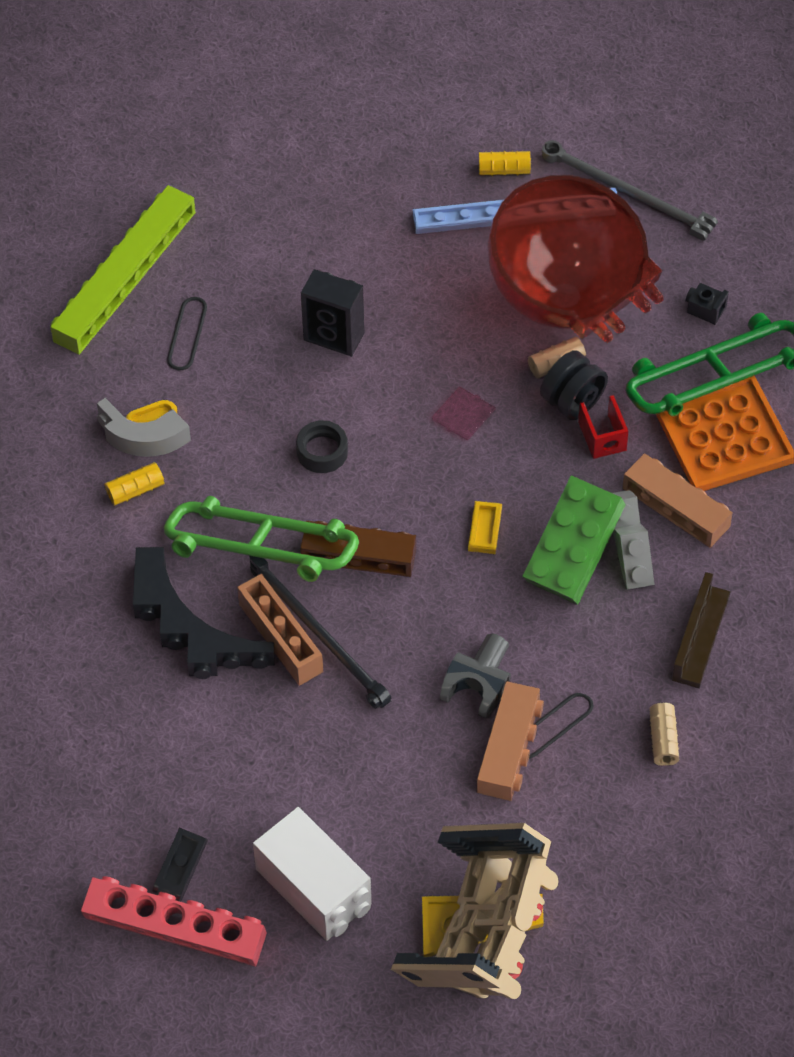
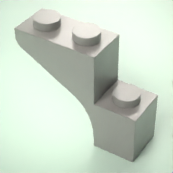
M630 490L613 493L622 497L626 504L613 530L625 587L628 590L655 585L648 531L640 524L637 496Z

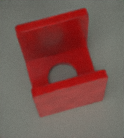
M614 395L609 396L608 417L614 431L597 436L584 402L579 404L578 423L593 459L627 451L629 431ZM617 441L611 447H603L607 442Z

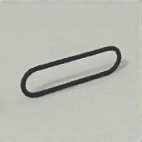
M190 297L183 301L167 359L172 369H188L194 361L207 311V304L202 298ZM190 301H200L203 304V311L190 361L185 366H175L172 364L171 358L185 306Z
M583 693L570 695L534 723V725L538 726L575 697H584L589 702V709L583 715L529 755V759L537 756L592 712L594 705L588 695Z

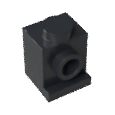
M699 283L696 289L691 287L685 299V302H688L687 313L716 325L727 307L729 291L724 290L721 292L702 283Z

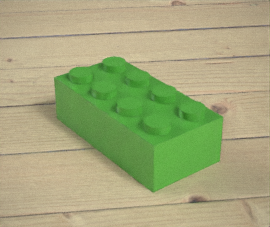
M570 476L523 574L524 579L532 585L578 605L626 505L622 497Z

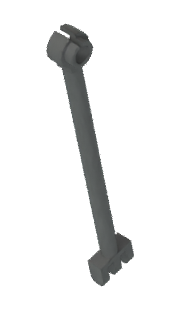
M550 140L542 146V157L545 161L549 163L563 162L691 226L689 234L702 241L706 240L708 234L712 232L713 227L718 223L715 217L705 212H702L696 218L566 153V150L562 149V145L557 141Z

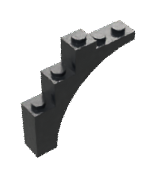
M136 547L133 591L135 618H140L144 621H153L156 618H161V645L172 650L188 647L187 665L189 676H195L198 679L218 676V666H224L228 669H236L239 666H252L257 669L275 666L274 642L251 641L229 635L211 627L189 610L180 600L170 583L166 570L164 547Z

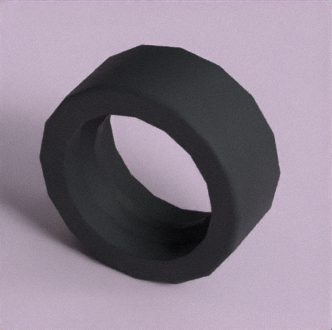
M324 420L314 421L304 426L298 433L296 440L299 462L307 470L314 473H328L337 470L344 464L348 455V439L345 431L338 424ZM329 437L337 442L338 449L331 455L315 456L307 451L306 445L314 438Z

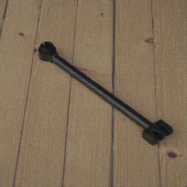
M249 556L251 573L255 577L262 574L276 594L367 689L366 699L374 709H377L378 707L383 708L390 703L392 698L388 690L381 683L373 680L269 570L266 559Z

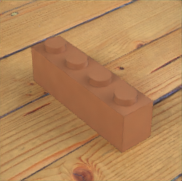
M645 453L624 474L623 489L625 491L630 490L633 492L637 499L709 548L731 526L733 512L726 505L716 502L707 496L705 491L694 487L685 481L680 474L673 473L664 467L659 460L652 459Z
M260 574L238 586L240 607L266 642H274L275 654L297 684L300 686L323 673L321 652L264 576Z
M506 681L477 778V793L512 801L514 791H520L523 775L519 774L521 766L526 767L528 764L530 750L527 749L529 741L534 742L537 725H534L535 717H541L544 701L540 700L539 688Z

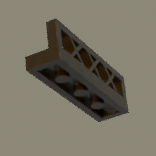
M708 572L704 574L674 663L672 677L674 682L700 689L731 591L713 587L714 574Z

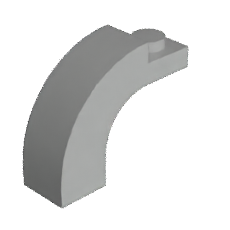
M106 398L97 403L99 414L97 419L105 429L106 441L122 452L142 457L159 456L175 451L191 441L189 425L173 409L154 421L141 423L125 418Z

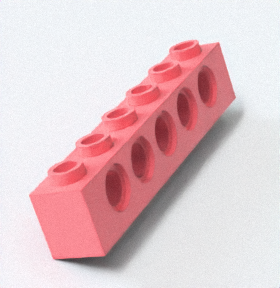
M103 876L102 879L92 877L81 909L86 919L256 967L267 935L264 925H261L260 920L250 916H244V919L232 916V912L221 908H216L215 911L204 909L203 904L193 900H187V903L176 901L175 896L164 892H159L158 895L147 893L148 890L136 884H131L130 888L119 885L118 880L111 877ZM125 898V903L121 908H111L112 902L115 899ZM148 905L154 907L151 915L147 917L139 915L143 907ZM176 913L182 915V919L178 924H168V919L171 915ZM207 921L211 923V927L207 932L199 933L196 931L198 924ZM233 929L240 931L236 940H225V935L228 931Z

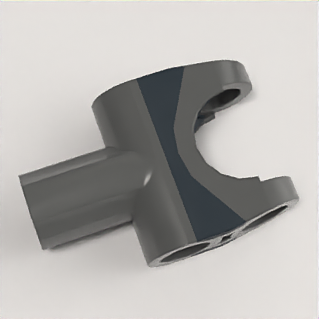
M491 633L486 635L475 658L458 652L447 670L441 688L440 700L448 703L460 690H475L483 699L478 715L488 718L501 701L506 681L510 682L511 673L498 668L509 647V643L503 637Z

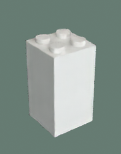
M299 807L253 842L256 870L326 941L332 936L338 937L343 934L349 922L355 917H363L370 910L371 878Z

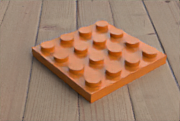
M755 376L684 403L683 410L676 416H671L667 411L656 414L690 484L703 491L794 464V450Z

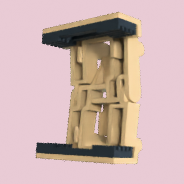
M525 823L443 826L437 843L447 847L446 849L456 853L457 856H461V859L464 861H469L457 901L460 908L454 913L435 957L419 956L418 953H397L391 970L418 987H453L472 994L477 998H487L489 995L505 996L508 999H517L521 994V986L515 979L520 976L525 961L519 950L526 937L525 931L530 928L532 921L540 918L545 903L539 894L540 887L545 890H554L558 886L557 875L546 866L551 841ZM497 882L501 883V887L495 892ZM488 934L486 942H481L478 953H474L478 942L484 941L486 935Z

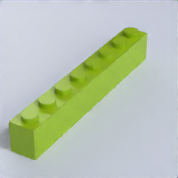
M169 185L162 193L157 194L153 204L148 210L142 212L139 221L134 227L128 229L120 244L113 247L110 256L104 263L102 262L98 265L95 274L90 280L83 283L76 297L70 299L61 315L54 318L50 327L54 343L80 355L196 213L194 197Z

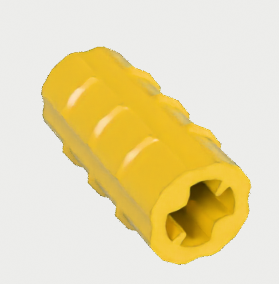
M530 151L479 152V175L505 176L507 174H530L531 172Z
M153 462L144 467L141 466V468L135 471H129L128 474L116 477V479L106 482L104 485L109 499L115 506L125 501L128 502L129 499L140 496L148 491H153V489L164 485L165 482L160 468L156 462Z

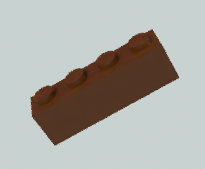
M306 521V522L316 523V524H321V525H327V524H328V523H326V522H324V521H315V522H313V521ZM349 524L344 525L345 529L357 535L359 545L352 559L342 568L406 577L412 576L416 554V535L407 532H389L378 528L366 529ZM304 533L300 551L301 554L334 559L341 555L348 542L340 539L336 542H329L323 536Z

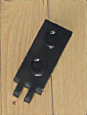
M179 827L152 891L156 895L159 892L171 894L176 897V901L181 902L208 840Z

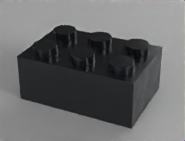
M313 269L301 291L303 340L352 357L365 333L363 285L353 280L334 276L329 272Z

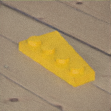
M459 896L422 897L423 957L437 954L453 915L460 908V905L457 904ZM543 910L540 918L532 921V925L528 930L543 927ZM488 934L486 935L484 941H479L478 944L481 942H486Z

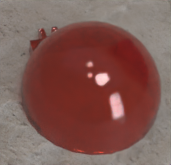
M550 175L533 179L514 189L501 203L493 218L487 245L490 271L500 293L525 318L547 327L572 329L582 340L594 331L604 342L610 343L614 338L612 332L604 324L605 322L618 334L626 330L624 323L616 315L617 312L631 301L642 312L647 313L651 311L652 306L642 294L643 292L656 304L664 300L662 293L654 285L659 280L663 270L648 255L646 233L639 217L630 205L610 188L591 179L578 176Z

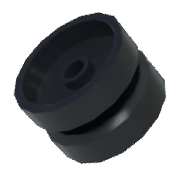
M572 350L563 355L550 368L540 387V395L550 405L558 406V410L569 420H577L579 417V404L584 402L587 411H589L604 393L608 383V375L596 364H590L589 359L581 352Z

